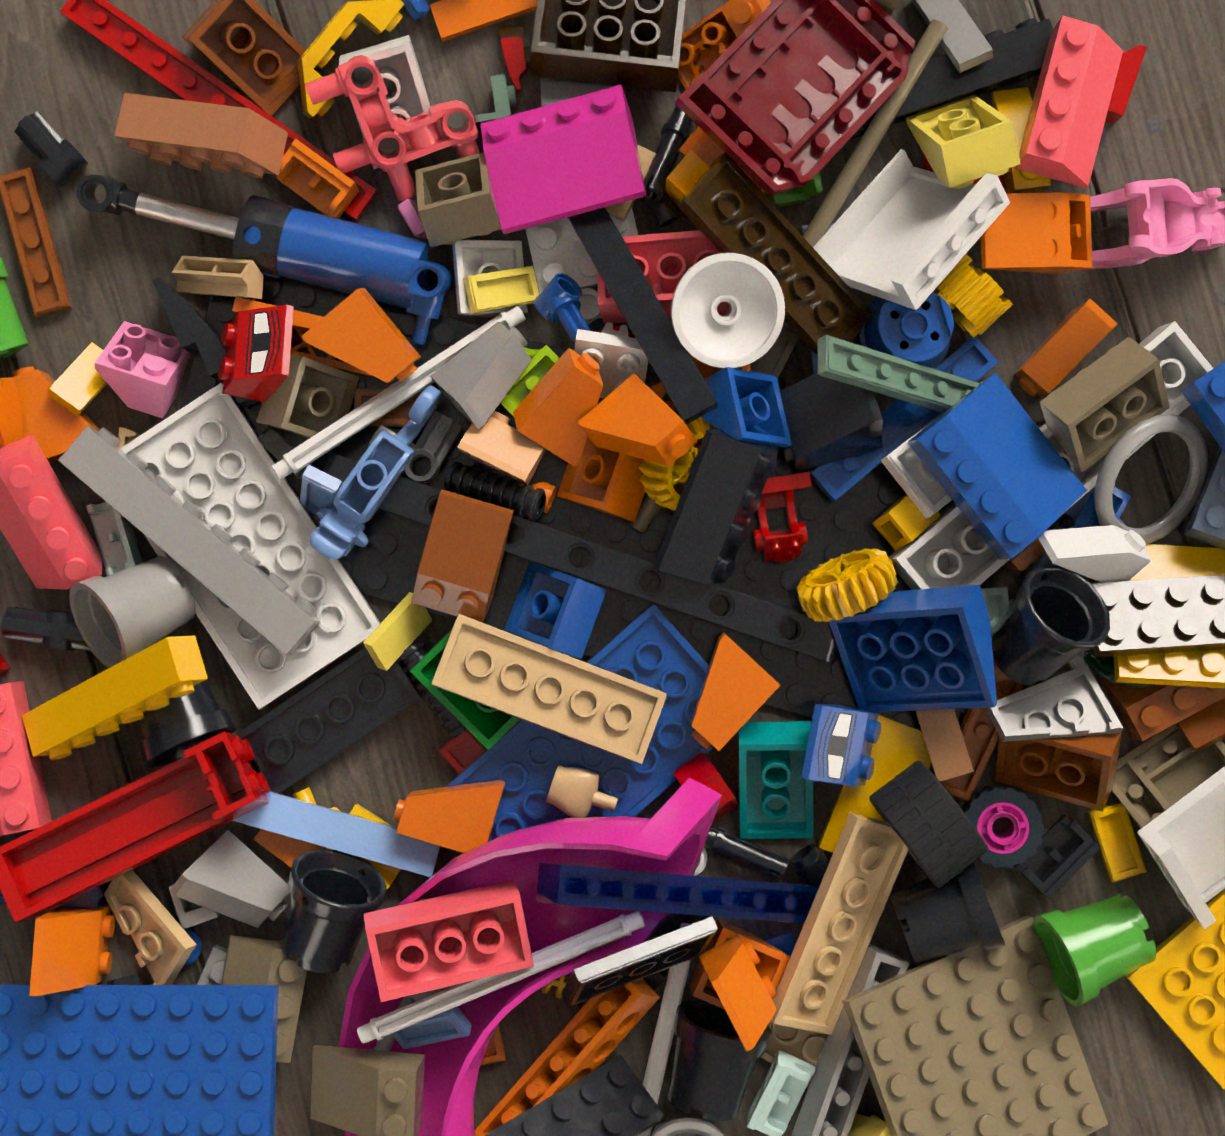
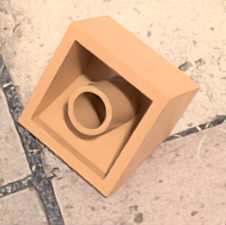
M496 411L492 413L480 429L471 424L457 448L464 455L518 482H522L526 486L529 485L547 449L518 432L517 429L509 426L511 419Z

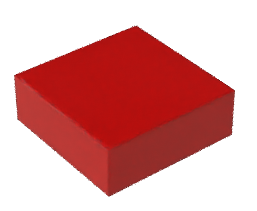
M467 729L456 738H452L439 752L456 772L461 774L487 749Z

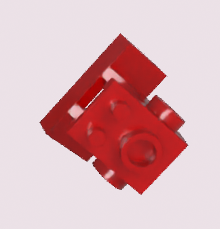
M810 472L767 479L762 491V503L756 511L759 529L753 530L756 551H763L765 561L789 562L795 559V557L801 556L802 544H808L805 522H797L794 491L809 489L812 486ZM785 507L788 529L769 531L766 510Z

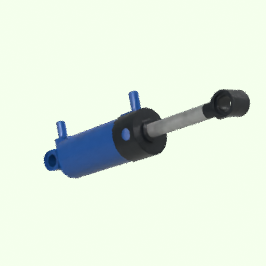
M89 175L84 177L77 187L79 203L89 211L107 212L115 215H120L125 211L233 239V259L253 260L263 275L275 278L285 277L350 295L358 288H365L375 301L405 308L406 312L417 315L411 342L414 344H425L431 318L439 319L444 294L448 293L454 284L453 272L447 265L429 260L430 244L426 241L298 209L294 205L255 195L250 196L243 206L240 217L237 218L128 190L126 183L119 182L110 176ZM100 184L106 189V198L102 203H99L95 198V190ZM431 270L435 271L438 276V285L435 289H432L427 282V276ZM245 298V299H249V300H254V301H256V299H254V298Z

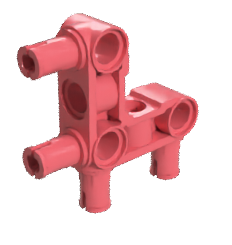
M354 56L348 62L338 65V68L335 69L336 73L305 84L313 105L345 94L346 97L349 96L365 136L362 139L363 143L333 153L338 170L344 174L368 164H372L373 167H379L383 172H387L398 201H404L417 195L416 187L407 165L411 160L449 146L456 148L459 159L480 153L476 142L479 131L474 117L465 103L458 100L439 103L429 107L428 112L406 120L402 117L398 118L397 115L392 114L386 98L388 91L383 77L373 60L367 56ZM362 66L367 67L372 72L371 79L368 82L359 84L352 80L351 75L354 69ZM455 112L464 113L467 117L466 122L460 128H452L447 124L448 118ZM388 137L394 138L398 141V147L392 153H384L378 148L381 140Z

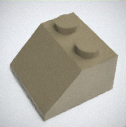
M290 354L289 376L266 402L262 401L256 422L310 439L349 413L359 377L304 356Z

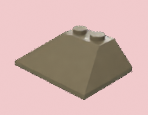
M1174 724L1118 759L1111 792L1142 829L1225 766V738L1194 753L1177 725Z

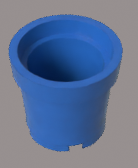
M932 292L917 310L880 297L867 306L873 314L857 334V345L933 369L942 363L950 345L954 320L949 305L941 296ZM892 311L898 313L899 317L897 319L891 317L890 313ZM932 332L937 333L936 341L930 338ZM902 341L908 345V348L905 350L900 348V342Z

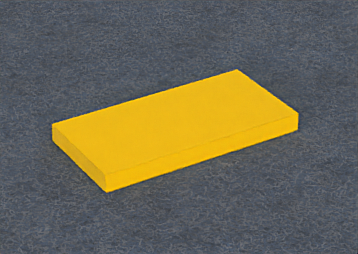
M878 714L877 721L881 723V732L877 743H873L870 758L874 759L873 774L870 780H866V784L863 786H841L819 841V848L831 853L834 852L850 812L884 821L870 802V796L917 760L924 763L928 769L930 768L932 762L921 729Z

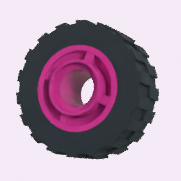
M996 784L994 787L986 786L983 787V790L973 793L972 798L963 805V812L988 846V852L978 858L982 863L990 864L995 868L1014 867L1013 865H1021L1027 862L1026 859L1030 856L1033 857L1037 852L1035 850L1038 845H1041L1043 840L1041 838L1042 832H1044V824L1041 821L1043 817L1041 811L1036 807V803L1025 793L1012 786L1007 787L1003 784ZM1000 817H1007L1010 821L1009 830L1003 835L994 834L992 831L994 821Z

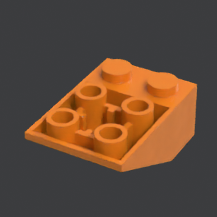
M729 0L682 35L678 77L685 90L771 4L770 0Z
M1067 192L1006 193L1010 204L981 236L982 269L1065 274L1093 268L1090 195Z

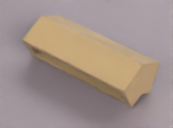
M181 256L171 272L177 279L176 292L262 299L264 276L253 260Z

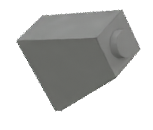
M497 321L430 377L446 399L477 429H480L532 360L523 348L528 343L515 327L509 330Z
M227 830L179 877L170 889V892L176 897L258 928L267 918L274 922L287 908L288 904L283 900L288 896L290 890L288 884L234 834Z

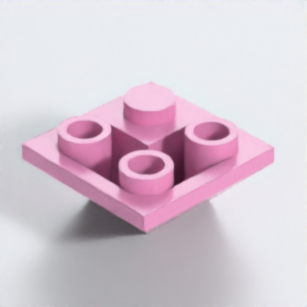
M124 321L96 360L95 369L128 408L163 418L177 397L191 353L181 348L175 336L166 335Z

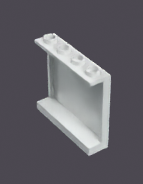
M900 149L813 248L849 287L917 310L1010 204V201L997 175L986 173L977 184L960 189L949 188L937 178L934 172L913 167L905 150Z
M1225 766L1137 832L1182 905L1204 929L1216 921L1206 902L1225 889Z

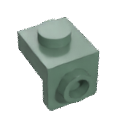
M505 74L490 76L496 112L474 116L478 131H481L482 123L510 116V108L517 107L514 85L507 86Z

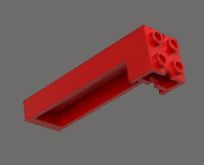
M224 731L183 751L185 757L0 846V890L14 922H27L269 803L265 794L271 792L263 773H256L250 764L251 760L255 759V755L247 739L241 740L239 736Z

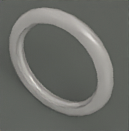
M1174 414L1156 415L1140 421L1128 429L1114 443L1100 468L1094 490V508L1101 526L1114 525L1128 532L1133 530L1143 538L1146 544H1150L1171 533L1187 518L1198 501L1208 471V451L1205 439L1196 425L1182 416ZM1160 432L1177 434L1186 442L1190 454L1189 473L1181 495L1173 507L1153 524L1143 528L1127 527L1117 519L1113 510V490L1121 466L1129 454L1150 436Z

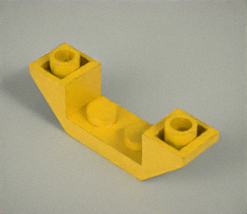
M401 0L347 2L340 7L297 61L304 115L308 118H312L316 114L322 117L335 102L331 98L313 105L305 84L322 78L314 70L315 66L317 65L322 69L335 54L331 49L332 45L339 37L345 41L358 25L353 19L357 17L375 34L383 32L384 29L391 32L403 17L399 10L405 3Z

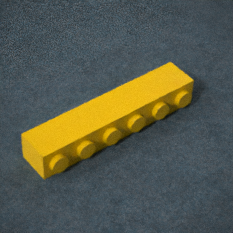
M196 636L166 637L23 714L22 719L33 757L49 755L50 760L68 757L72 754V748L91 745L96 742V736H104L120 730L119 724L131 723L144 718V711L163 708L169 705L168 699L193 693L195 691L193 686L208 679Z

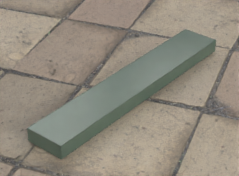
M829 335L818 339V375L939 412H946L981 384Z

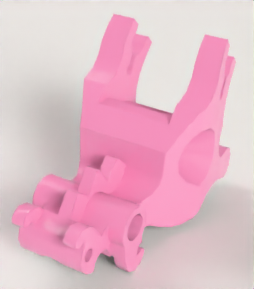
M1168 178L1131 182L1125 184L1122 189L1090 197L1091 213L1127 208L1129 245L1092 251V269L1134 266L1142 264L1151 258L1168 257L1183 252L1190 246L1192 251H1204L1224 245L1225 201L1218 202L1217 200L1221 196V188H1208L1206 191L1192 193L1183 182L1178 179Z

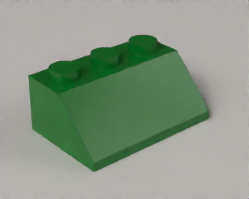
M450 631L410 672L490 750L520 719L431 685L450 636Z

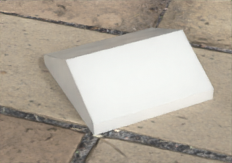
M458 240L453 243L458 314L492 317L498 316L502 312L507 313L513 309L507 308L471 314L463 278L471 275L524 267L522 241ZM527 305L518 306L523 314L528 313Z

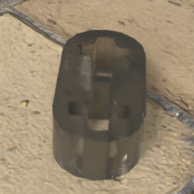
M268 426L257 437L259 442L279 461L283 459L284 454L294 449L271 426ZM307 466L301 469L296 474L292 472V474L295 477H297L301 482L302 475L306 470Z

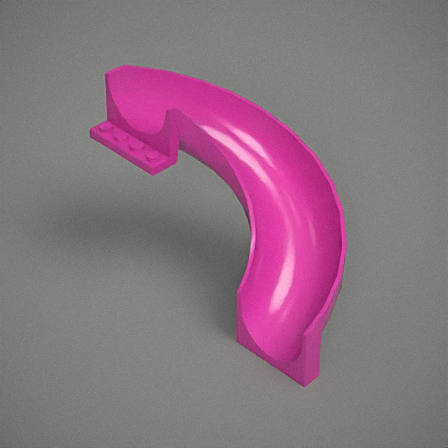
M689 778L651 819L628 816L565 818L512 831L455 857L399 904H408L420 901L421 899H430L514 879L520 893L531 953L618 918L621 914L626 916L639 910L645 923V927L633 931L629 937L625 936L459 1005L458 1007L472 1025L469 1036L403 1049L399 1042L395 1040L390 1049L391 1052L425 1054L422 1127L418 1136H475L474 1103L479 1068L488 1043L500 1021L530 994L553 980L571 973L573 969L644 943L649 939L688 893L721 800V794ZM369 945L348 990L338 1047L368 1050L370 1047L373 1049L378 1040L374 1039L363 1044L358 1036L357 1028L370 1023V1019L374 1017L378 1018L396 1010L403 999L402 997L381 1002ZM344 1131V1132H345V1136H359V1135H356V1134H353V1133Z

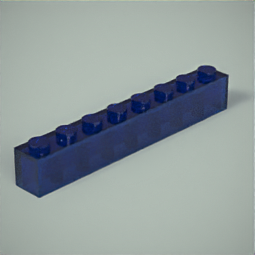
M539 863L536 903L805 923L820 886Z

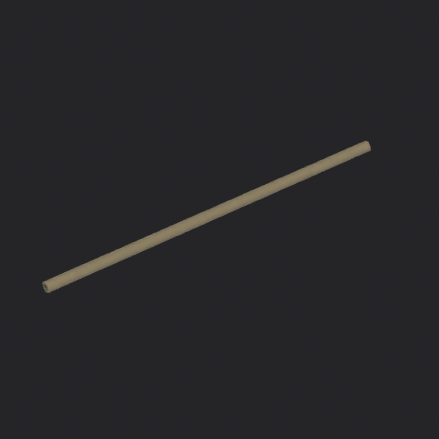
M932 19L908 60L907 67L909 69L906 79L878 109L803 234V237L812 247L827 232L947 32L948 27L944 23ZM647 494L640 506L635 522L631 521L629 525L645 534L661 506L656 504L655 500Z

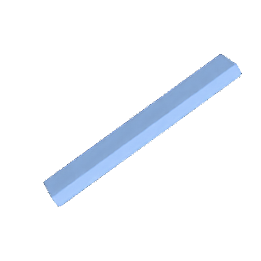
M274 792L265 794L269 803L232 820L427 877L433 876L441 846L396 833L397 827Z

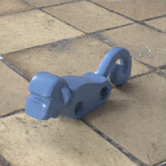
M432 385L427 386L410 409L408 414L410 420L396 436L384 430L374 439L336 493L333 502L334 507L332 509L321 508L317 512L321 521L318 528L310 536V545L313 549L330 560H336L346 556L355 545L365 547L368 544V539L363 533L365 529L363 523L371 520L411 460L414 449L409 447V445L422 431L436 410L442 397L440 390Z

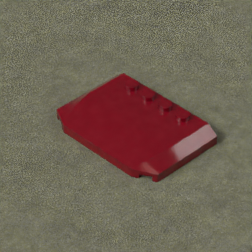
M774 0L721 56L678 97L675 104L763 190L772 196L808 184L902 84L907 77L909 69L907 64L910 52L914 49L915 40L874 0Z

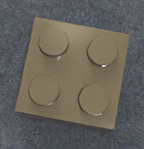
M484 152L415 170L418 213L431 247L442 244L450 245L461 239L477 235L485 236L501 229Z

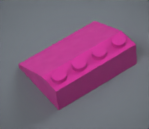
M622 85L481 124L483 149L503 234L646 196L633 117Z

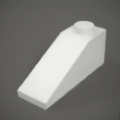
M1114 525L1046 530L1038 537L1053 564L1099 582L1129 581L1151 562V559L1144 550L1146 543L1143 538L1133 530L1128 532Z

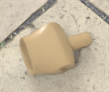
M558 765L546 802L571 817L583 818L588 815L593 805L614 812L618 798L598 792L599 774L584 768Z

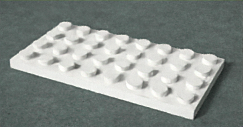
M220 383L120 448V450L126 455L132 451L148 464V467L145 469L148 474L154 479L159 475L166 479L176 488V491L173 493L176 498L182 503L187 499L194 503L205 513L201 517L203 521L210 527H213L215 523L222 527L233 537L229 542L238 551H241L243 548L250 551L261 561L257 566L268 576L271 572H274L289 585L285 590L296 600L302 596L317 609L314 616L320 620L319 624L292 655H285L145 535L157 555L169 559L181 572V575L176 578L182 588L187 585L189 586L195 603L196 615L257 708L262 709L364 642L381 623L340 560H330L311 547L310 536L318 528L300 503V499L286 478L280 480L271 467L275 464V461L233 397L222 394L223 383Z

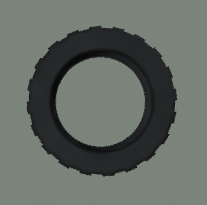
M915 761L869 798L883 820L888 822L908 848L909 854L936 887H942L988 852V846L971 821L939 780L921 761Z

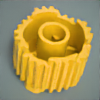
M965 254L935 288L933 293L941 296L947 302L951 311H954L952 315L956 325L974 338L977 334L981 335L1013 304L1009 299L1002 296L1004 293L1003 289L986 272L984 273L978 267L975 269L972 264L969 266L973 260Z

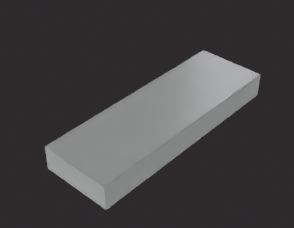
M911 0L927 26H929L932 19H936L948 27L940 45L959 73L993 58L992 47L959 0Z

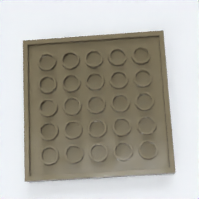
M1024 916L999 928L1005 946L985 950L984 946L929 960L842 1001L891 1136H1087L1108 1125L1064 1001L1054 983V974L1040 936H1036L1032 926L1033 917Z

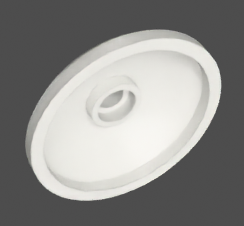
M738 253L714 254L695 263L678 282L671 303L672 325L681 345L697 360L718 368L742 367L762 357L776 342L783 327L785 316L784 296L775 276L759 261ZM721 302H727L729 305V311L724 316H720L717 312V307Z

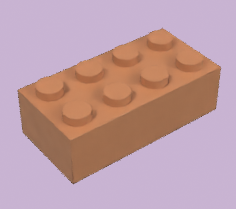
M124 93L114 136L128 143L129 150L150 155L149 160L157 164L171 166L172 161H177L180 165L195 170H201L202 165L210 166V169L224 174H232V170L236 169L241 170L240 173L246 176L263 178V173L279 175L288 132L249 108Z

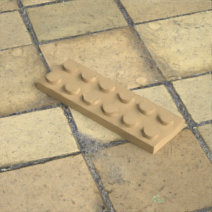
M461 614L457 615L431 683L432 686L638 764L643 763L667 693Z
M849 813L776 991L778 996L773 999L777 1009L771 1019L773 1024L832 1035L844 1006L842 1001L846 1000L908 851L906 845L888 822Z

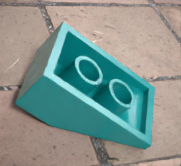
M811 721L746 722L738 730L740 839L813 838V780L801 778Z

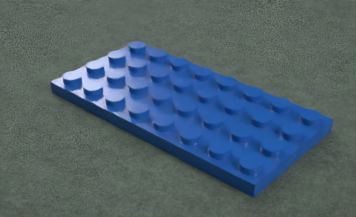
M654 603L586 662L667 693L643 763L632 762L525 720H520L490 750H486L446 786L494 780L506 782L488 842L515 830L565 818H574L546 802L558 765L584 768L599 774L598 792L618 798L614 812L593 805L586 817H635L677 780L673 774L675 770L701 752L707 754L714 747L711 745L707 750L691 735L695 729L691 726L690 722L709 665Z
M0 985V1136H274L279 985H86V987L37 997L29 996L30 985Z

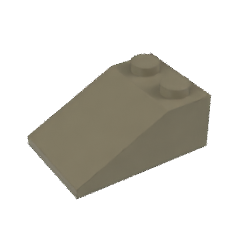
M314 1045L312 1054L310 1119L359 1136H418L422 1127L425 1054Z

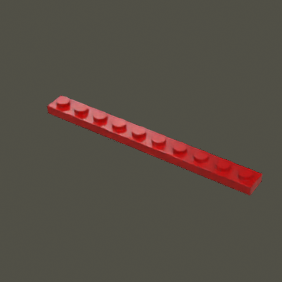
M67 0L59 11L65 18L182 100L249 108L288 132L283 156L296 138L337 168L334 159L107 0ZM349 171L344 174L356 183L359 192L343 213L358 222L377 196L378 191Z

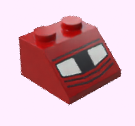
M281 305L239 311L230 323L224 325L221 343L226 346V354L220 362L218 373L219 379L223 380L222 394L266 402L289 376L294 306Z

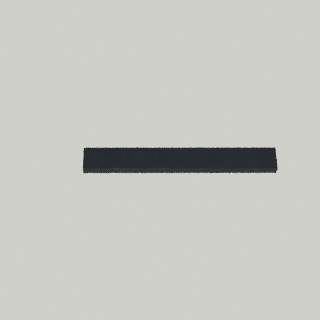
M606 208L567 217L680 418L687 425L718 408L717 401L690 354L678 340L670 319Z

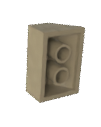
M1130 337L1109 349L1106 354L1087 368L1079 371L1076 376L1040 401L1047 427L1080 472L1085 471L1108 454L1114 443L1128 429L1142 420L1161 415L1170 408L1159 359Z
M230 935L221 985H279L276 1062L290 1063L307 970L297 966L300 959L298 956L290 952L289 958H287L283 954L280 946L281 941Z

